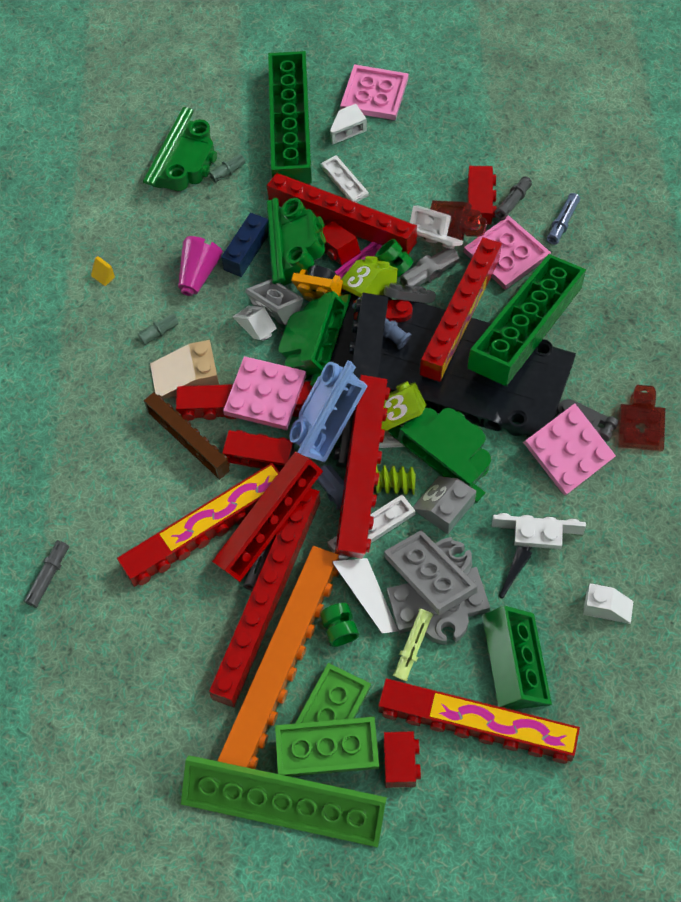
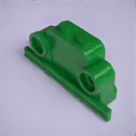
M182 108L147 172L143 183L157 188L182 191L188 187L189 183L199 184L204 177H208L210 165L215 163L217 159V152L214 151L209 123L201 119L190 121L194 113L193 109Z
M277 198L267 201L273 284L280 282L285 286L292 283L291 279L294 273H299L302 269L308 270L309 266L314 265V260L320 258L325 252L324 222L320 216L316 217L310 209H306L298 198L289 199L282 208H279Z
M334 291L325 293L321 298L310 301L303 311L293 313L288 319L278 351L286 358L285 365L287 367L306 371L305 380L313 375L310 383L312 387L321 375L324 366L330 362L351 298L350 294L338 296Z
M425 408L422 415L411 419L403 427L398 425L387 431L388 434L443 477L458 478L476 490V503L485 495L486 492L475 484L488 473L491 463L489 452L482 449L486 437L483 430L469 422L461 412L445 408L437 414L435 410Z

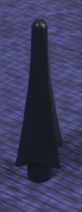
M517 546L509 574L499 594L501 599L505 597L510 586L531 558L532 552L530 550L532 547Z

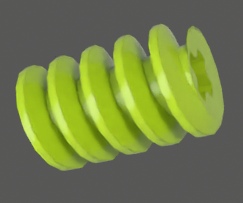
M383 465L381 471L376 466V472L379 473L378 485L374 487L377 493H380L384 487L386 494L390 493L391 488L394 489L395 494H398L400 488H402L404 495H407L409 489L415 495L416 473L413 467H410L408 473H406L404 466H401L399 472L396 471L395 466L391 467L390 472L387 471L386 465Z

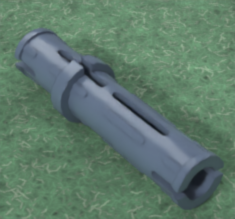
M570 193L558 218L553 221L552 229L547 236V241L550 244H558L562 234L567 231L568 222L580 202L578 194Z

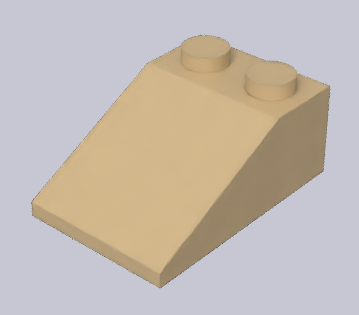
M210 340L188 344L150 363L155 393L161 395L163 399L177 396V386L219 385Z

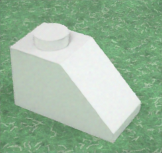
M357 104L338 111L330 130L332 145L367 131L366 117Z
M249 305L233 316L253 339L266 340L272 336L271 332L277 329L265 307Z
M589 584L583 615L631 624L633 601L615 588Z

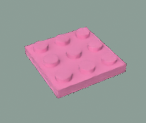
M354 64L340 110L357 104L363 115L396 121L409 74Z
M509 215L505 220H501L464 247V253L472 259L482 237L502 243L500 260L491 278L505 290L539 266L546 256L551 254L547 248Z
M244 356L223 410L224 415L287 430L306 378V371Z
M575 403L523 442L564 495H567L616 456Z

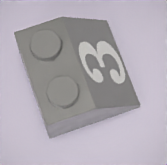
M272 279L247 288L245 291L254 306L265 307L269 316L284 325H287L288 319L293 313L300 311L303 302L302 297L279 283L273 284Z
M439 476L413 508L415 512L449 534L474 504L476 490L458 478Z

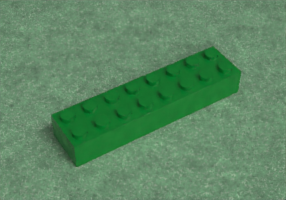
M306 51L268 53L272 178L276 173L306 184L312 183Z
M548 254L470 349L467 369L507 386L582 289L586 269Z

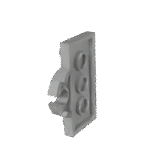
M421 530L384 551L386 560L438 615L477 593V586L467 577L472 568V553L470 550H467L462 557H454L455 554L462 553L465 547L463 543L452 540V537L434 543Z
M477 567L471 568L467 574V577L477 586V593L441 615H438L409 583L387 588L399 634L411 631L419 612L418 610L421 608L434 614L425 633V636L430 641L447 645V637L441 631L444 627L453 628L455 631L453 639L455 642L459 641L466 634L469 622L468 617L490 612V605Z

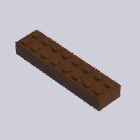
M153 392L144 399L147 412L219 480L230 471L227 456L223 453L221 454L215 445H211L205 436L202 437L198 429L191 427L190 422L186 419L184 420L178 411L175 412L169 403H165L161 395Z

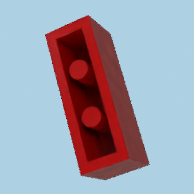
M469 166L467 224L491 225L492 218H496L495 210L497 206H493V202H496V190H493V186H496V174H493V166Z
M229 430L222 453L227 456V461L231 464L262 469L273 463L280 472L294 454V443L284 437L272 438L265 434L255 435L242 430Z

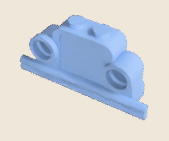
M348 360L344 367L334 362H328L324 366L321 375L317 378L299 412V419L293 423L290 430V441L298 444L300 447L297 453L326 462L367 388L366 383L354 375L353 372L356 366Z

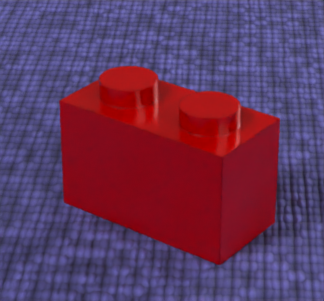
M334 221L324 226L323 234L326 239L324 253L332 261L335 260L340 265H343L361 253L356 236Z
M414 731L384 732L386 788L416 787V780H421L420 764H415V755L420 754L419 739H414Z

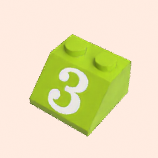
M366 256L363 260H357L342 277V289L361 297L362 293L383 295L386 285L389 286L390 283L397 284L398 268L391 266L389 262L379 261L377 257Z
M406 381L398 385L396 391L389 394L388 401L385 400L384 408H387V417L385 422L382 421L381 429L387 431L422 415L426 403L415 382L409 384Z

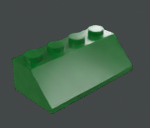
M501 606L483 614L484 631L487 639L498 707L516 710L552 705L534 613Z

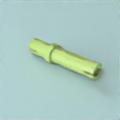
M421 608L418 610L419 612L403 651L400 650L399 655L401 657L392 675L406 682L414 661L417 662L418 660L417 653L431 618L434 615Z

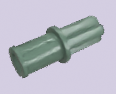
M239 154L228 162L223 161L219 167L209 172V176L216 183L229 174L232 175V171L245 164L246 161Z
M171 314L157 323L153 322V325L139 332L138 336L145 345L160 335L161 337L164 336V332L178 325V319L174 314Z

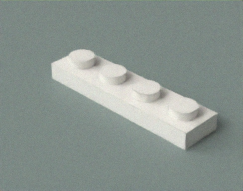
M403 495L398 496L370 514V516L374 517L373 528L368 530V539H371V543L415 515L414 508ZM337 536L328 541V547L333 553H335ZM339 555V561L346 560L349 558L347 556Z

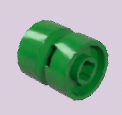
M395 239L386 242L375 254L379 261L389 262L391 266L398 268L397 277L405 273L413 264V259L407 252H402V246Z
M347 603L334 604L321 611L320 617L324 628L328 629L326 634L330 646L338 647L353 642L359 637L357 626L354 621H351L353 616Z

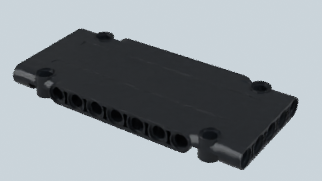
M351 293V298L330 362H334L341 367H344L348 360L351 361L352 354L348 353L350 341H354L355 333L351 332L354 314L356 313L352 306L353 302L359 298V296ZM409 301L413 307L412 317L408 321L397 322L399 328L406 333L412 334L409 341L399 350L396 343L389 338L383 337L378 378L387 379V387H390V393L396 391V387L406 381L409 384L415 382L426 403L425 408H431L437 413H440L445 408H451L461 412L472 424L493 431H501L502 428H505L513 436L524 434L527 437H531L555 418L576 353L553 347L550 341L542 339L507 386L467 369L470 349L492 324L471 318L441 381L438 382L421 376L420 367L421 359L446 310L420 302Z

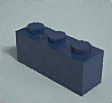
M250 212L221 256L224 271L239 277L243 276L269 235L268 219Z

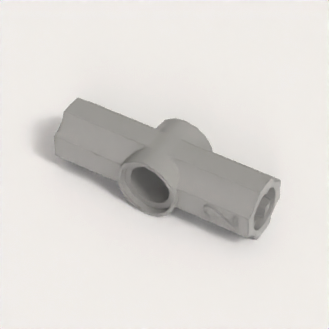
M446 248L432 257L430 255L422 257L415 267L400 276L399 280L404 288L405 285L416 287L427 281L431 283V280L441 277L443 271L459 263L457 251Z

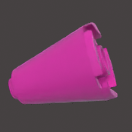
M187 236L184 239L178 288L182 294L193 296V294H198L223 252L215 243L211 242V245L204 243V238Z

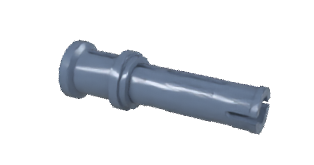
M386 318L383 337L391 339L400 350L406 345L412 334L406 333L399 328L396 321L390 322Z

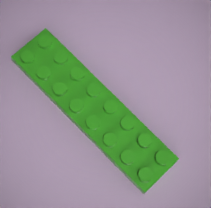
M188 755L185 761L181 805L378 847L387 797Z

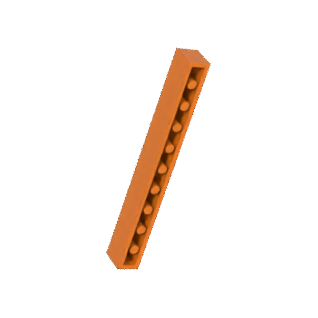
M316 546L312 547L218 758V762L256 769L259 760L256 755L260 748L264 749L269 737L266 732L269 725L274 726L277 720L278 712H276L278 704H283L286 699L288 690L285 688L288 681L293 682L296 676L297 668H295L297 660H302L305 655L306 647L304 644L306 639L312 638L315 631V625H313L315 618H320V613L324 610L322 602L325 597L330 596L333 589L331 581L334 576L338 577L339 571L333 564V561H339V554Z

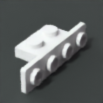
M418 205L413 206L410 223L417 225V238L422 236L426 238L425 241L440 242L443 243V247L450 249L463 244L462 240L447 236L451 219L450 215Z
M507 513L493 515L491 527L515 529L514 546L561 549L562 533L583 535L586 523L580 522L577 519L557 520L554 517L541 519L530 515L517 517Z

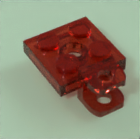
M432 200L431 210L451 216L447 236L463 241L464 235L480 237L485 234L487 220L481 217L480 211L471 209L472 205L469 202Z
M636 385L630 398V405H620L618 447L653 451L664 450L666 408L655 407L656 390L653 386ZM642 423L647 426V429L642 433L639 428H636V425Z

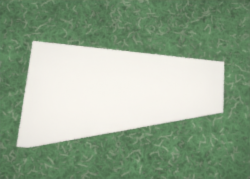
M368 559L333 561L334 566L381 633L397 632V626Z

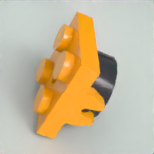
M309 266L308 270L302 269L299 273H294L291 279L303 298L308 301L319 299L325 293L332 291L338 296H343L341 293L343 280H340V276H337L335 272L322 266Z

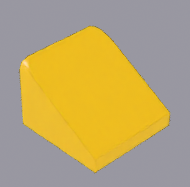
M97 256L94 260L91 276L106 286L115 278L112 266Z

